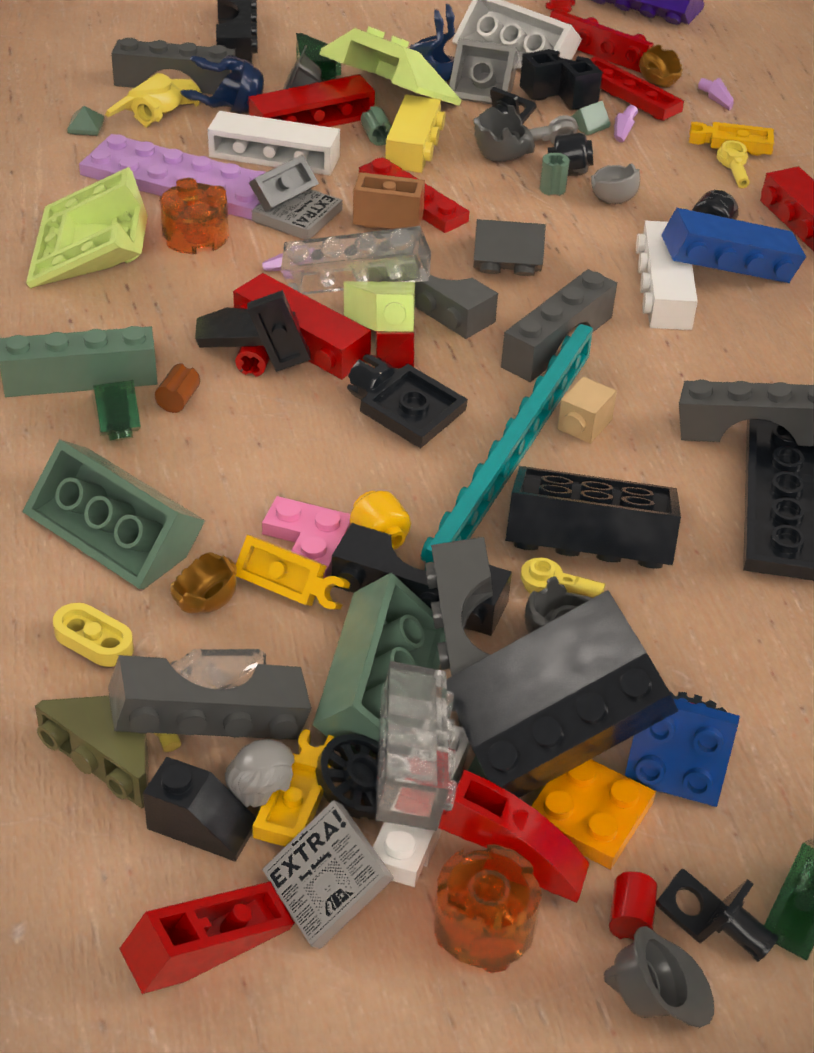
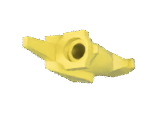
M157 73L130 90L128 95L110 107L105 115L110 117L125 109L134 112V117L147 128L154 121L160 122L163 117L162 114L173 111L179 105L194 103L197 107L200 101L185 98L181 94V90L192 89L200 92V88L191 79H170L165 74Z

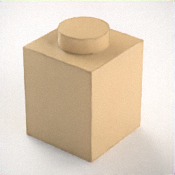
M583 376L561 399L557 429L591 444L613 419L617 390Z

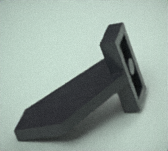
M283 290L248 302L247 309L226 307L198 317L196 320L195 339L199 348L264 346L276 372L311 360V353L299 328V321L295 312H292Z

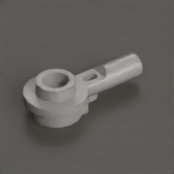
M566 115L555 118L548 126L528 130L532 133L534 141L541 139L543 141L550 140L554 144V140L558 135L577 133L578 125L575 118Z

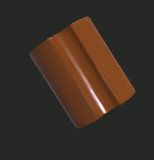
M183 363L173 366L156 389L155 400L157 404L167 412L177 413L183 410L201 383L198 372L193 367H185Z

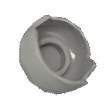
M630 163L627 167L607 165L597 170L591 176L594 194L597 198L608 204H622L631 200L637 194L640 186V169H636L634 164Z

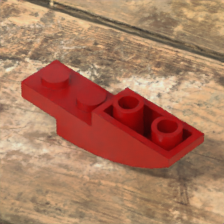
M412 765L398 795L394 810L456 835L463 840L487 848L482 861L483 864L547 890L552 894L559 895L575 903L578 902L589 862L563 832L546 817L514 794L465 769L458 784Z

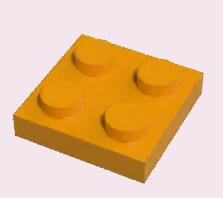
M590 759L548 782L531 807L558 827L579 849L583 856L611 870L654 803L656 791Z

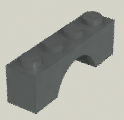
M135 38L118 39L111 53L114 86L135 88L146 81L153 73L164 69H173L190 76L203 94H214L223 79L232 73L231 70L214 72L201 69L190 60V57L200 56L209 62L220 63L226 56H235V49H229L222 45L205 47L197 46L194 43L169 44L162 40L145 42L138 41Z
M397 233L368 248V278L373 281L415 282V307L463 338L467 339L496 322L497 292L474 278L447 280L428 274L421 268L422 247L401 234Z
M587 269L504 332L501 368L528 382H532L547 370L551 357L556 355L560 344L572 328L583 324L593 327L594 332L612 318L617 282L604 277L599 272Z
M684 381L679 400L681 440L720 442L723 434L734 424L744 420L763 419L777 423L788 430L798 446H814V385L787 384L784 382L771 384L748 383L746 381Z
M484 537L431 545L434 562L425 563L429 589L438 588L440 601L431 602L435 629L444 628L446 642L437 643L441 670L450 669L451 676L490 655L478 649L464 632L467 619L472 611L480 603L493 596ZM444 685L447 711H456ZM458 717L459 727H462V724H461L460 719H459V717Z
M119 655L108 687L114 731L298 740L312 709L302 669L296 666L257 664L252 677L244 684L231 689H211L199 686L182 677L166 658Z

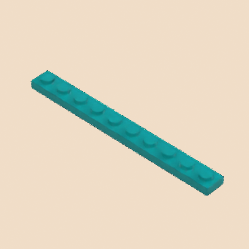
M579 324L571 336L567 335L558 356L553 355L551 357L546 374L538 376L531 396L523 398L516 418L508 420L501 440L493 442L486 462L477 465L469 487H463L460 490L452 512L446 511L443 515L435 537L427 538L421 552L422 561H425V563L434 562L431 545L471 538L589 358L593 327Z

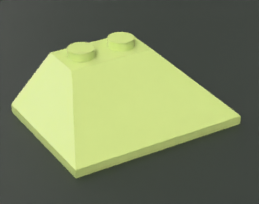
M368 26L366 32L354 28L321 48L320 55L345 65L375 73L392 80V84L412 92L441 99V101L458 106L461 104L462 100L418 51L408 48L409 41L393 35L391 41L384 39L385 32Z
M130 167L45 206L26 281L30 288L111 268L123 262L129 263L142 254L148 215Z

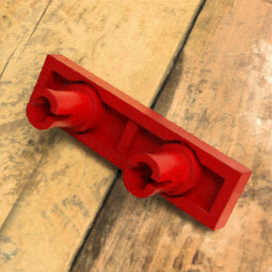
M558 9L551 11L550 14L551 18L573 26L582 38L577 50L592 56H598L606 61L640 73L639 64L641 57L654 45V43L647 41L646 37L642 34L632 36L600 25L594 17L583 19Z

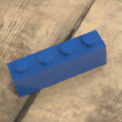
M677 207L661 234L673 261L790 283L806 258L792 231Z

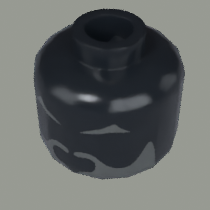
M583 133L558 135L554 140V147H548V153H561L570 159L568 176L586 174L589 166H594L592 140H587Z
M723 190L706 192L692 209V211L735 220L738 217L736 200Z

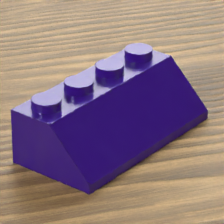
M592 0L598 4H605V2L614 4L615 7L623 11L637 10L649 18H654L655 16L663 17L667 22L679 25L680 22L690 24L703 10L705 5L703 0Z

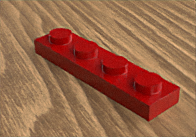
M598 56L590 59L602 71L600 88L607 91L611 96L618 97L630 103V105L640 108L658 120L664 121L683 111L684 100Z
M383 157L374 159L372 162L359 167V172L417 179L409 172L404 171ZM425 184L422 217L424 221L443 233H447L469 222V210Z

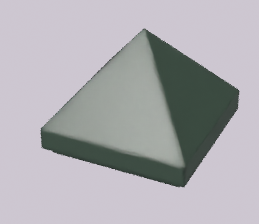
M83 106L73 114L67 128V133L97 136L105 120L104 115Z

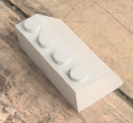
M472 0L452 43L457 45L459 38L516 47L519 57L517 69L521 70L522 54L550 49L559 51L561 58L572 60L582 38L572 25L504 0Z

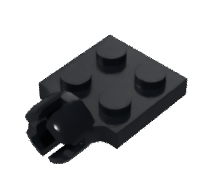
M366 354L362 359L376 368L358 359L348 375L351 384L347 386V389L352 395L361 400L360 412L420 449L466 411L467 398L409 364L396 369L379 357Z

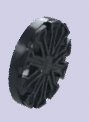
M344 734L332 739L319 755L315 769L318 785H321L324 790L323 795L327 801L331 803L335 800L343 804L350 816L356 819L365 817L374 820L389 812L398 794L400 777L402 775L401 767L394 755L384 745L368 736ZM350 745H351V746H354V748H355L356 751H357V754H354V752H353V750L351 749ZM370 751L376 755L375 759L368 755ZM382 769H389L390 773H382ZM333 782H337V783H341V784L338 785L337 787H335V785L333 784ZM384 786H388L393 791H389ZM349 791L351 792L350 799L344 796ZM361 799H363L366 806L361 805Z

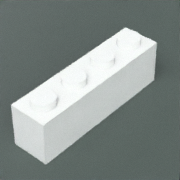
M219 111L208 128L209 157L278 167L303 155L313 173L330 176L340 157V129Z
M645 221L643 234H637L636 254H639L638 273H642L640 292L644 293L643 313L648 314L650 328L692 330L698 302L692 264L672 260L661 236L668 222Z

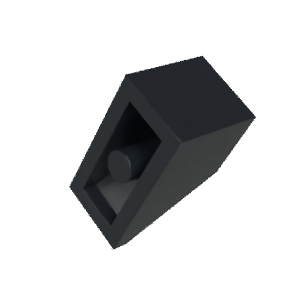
M166 757L143 792L147 829L235 862L253 833L252 826L256 817L207 770Z

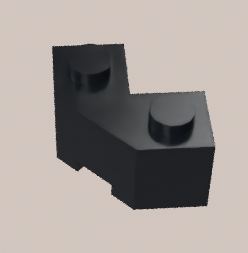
M550 49L522 54L520 87L532 100H545L547 97L559 95L571 109L577 110L599 102L602 71L589 58L577 56L575 61L560 57L559 51Z

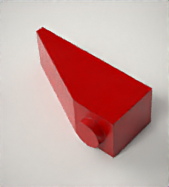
M269 881L146 911L119 950L141 993L145 994L186 982L290 930L295 923Z

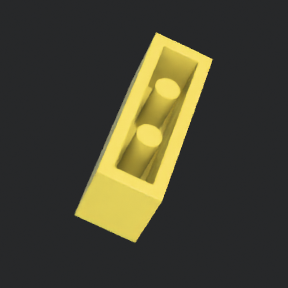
M405 94L386 138L385 159H388L403 170L422 173L426 161L432 160L434 145L437 146L440 130L444 128L445 112L441 111V99Z

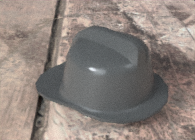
M305 45L301 57L292 68L283 89L322 82L320 79L321 68L305 55L307 45Z
M647 926L637 929L634 942L622 949L617 954L614 965L604 972V981L622 996L628 1008L639 1017L650 1018L671 1015L690 1026L701 1028L710 1024L714 1016V998L710 984L702 969L692 956L682 948L659 936Z

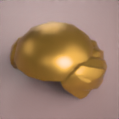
M657 44L643 54L639 68L642 76L649 83L668 88L675 84L682 76V64L674 50H664L660 44Z
M211 552L202 554L199 559L196 558L187 568L182 569L181 575H178L176 581L171 584V595L181 610L186 613H210L217 611L229 603L236 591V565L230 558L224 555L220 556Z

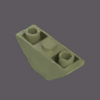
M109 696L42 700L35 705L39 726L37 733L41 741L51 750L59 749L70 757L77 768L88 775L92 773L107 784L111 792L118 798H127L140 808L144 807L143 792L148 786V746L146 733L114 731Z

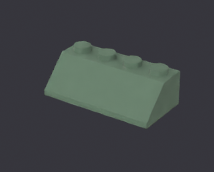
M130 326L123 329L110 330L92 329L71 333L53 332L32 336L14 335L0 338V371L5 397L158 385L152 326Z
M61 439L56 444L22 511L123 579L143 590L187 557L206 521L89 448Z
M389 573L353 593L313 726L326 737L332 735L336 738L344 734L368 736L384 745L398 762L407 763L426 724L440 668L437 643L446 642L444 628L435 629L432 609L394 574ZM350 745V747H351V749L353 750L354 754H357V751H356V749L354 748V746H351V745ZM372 751L368 754L371 757H376Z

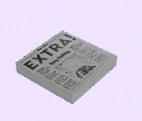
M310 189L267 212L259 204L252 210V221L308 241L342 210L343 200Z
M335 800L322 810L262 869L309 944L318 949H321L394 879L343 804Z

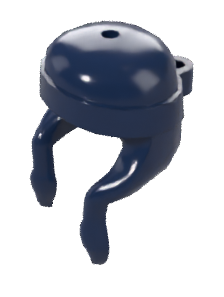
M446 4L448 32L443 33V18L439 10L434 9L437 35L421 39L409 47L418 51L445 82L451 78L454 57L446 55L444 52V45L455 34V16L450 4Z
M232 55L226 56L220 63L209 62L200 56H192L190 60L201 69L214 72L231 70L232 73L223 79L212 97L192 89L181 90V94L185 98L200 101L211 108L231 107L232 112L247 113L249 112L248 96L263 93L264 77L262 72L254 67V64Z

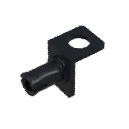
M496 87L490 90L492 107H495L503 114H507L508 105H513L521 118L522 124L536 109V103ZM519 105L525 108L522 113L519 111Z
M681 869L656 901V906L698 943L701 944L715 931L720 933L723 930L751 954L757 962L769 953L779 938L777 934L772 933L742 907L744 898L754 885L748 879L721 901L689 872ZM688 890L695 894L700 902V912L698 915H687L681 911L676 903L677 891Z

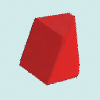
M376 331V356L389 363L393 368H402L406 364L414 367V332Z

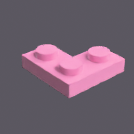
M276 496L262 521V534L295 542L291 550L292 552L327 565L323 578L330 576L332 571V554L351 526L349 521L350 514Z

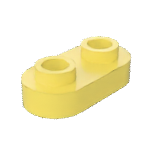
M67 604L58 609L53 616V627L57 641L100 666L113 667L116 665L119 655L132 656L133 637L129 627L88 604Z

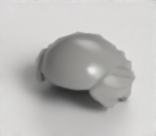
M272 739L256 740L242 747L227 767L225 772L226 786L245 807L265 805L273 792L280 789L286 791L290 788L293 777L291 766L295 762L294 755L290 748L281 742Z

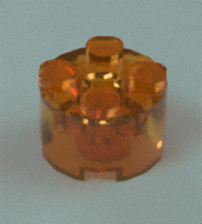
M182 178L177 180L176 186L165 191L160 197L162 237L166 239L167 246L170 249L180 253L197 254L196 248L212 246V251L226 243L229 238L228 204L224 187L197 183L193 178Z
M487 844V851H472L463 855L464 849L457 851L443 864L437 879L434 909V934L437 943L460 962L483 968L490 973L505 971L510 963L517 961L531 947L536 933L542 890L539 888V883L533 875L534 867L515 850L496 844Z

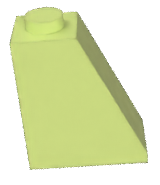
M344 281V316L374 331L414 332L415 282Z

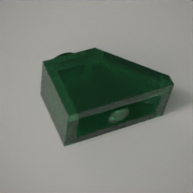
M296 33V61L301 57L304 47L307 45L305 55L321 68L320 79L322 81L336 79V76L341 75L340 62L320 55L321 48L328 45L327 43L303 33Z
M133 380L93 385L92 401L99 435H109V441L133 438L132 431H139L141 427Z
M812 839L802 843L764 924L772 933L779 936L776 942L778 946L806 961L814 950V840Z

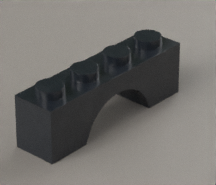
M217 0L218 24H216V45L235 49V57L252 63V53H258L257 0Z
M352 523L332 554V576L342 577L350 582L349 588H342L337 585L334 587L354 593L392 573L429 608L432 609L431 602L440 601L438 588L429 589L426 571L406 564L396 555L392 547L390 534ZM489 565L493 596L480 603L472 611L467 619L465 629L492 636L509 601L512 571Z

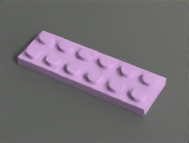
M120 134L108 136L79 163L80 175L102 180L130 167L139 191L252 220V210L260 204L249 182L266 173L265 171L242 168L233 163L227 164L211 160L206 156L187 154L179 149L156 146L151 142L129 139Z

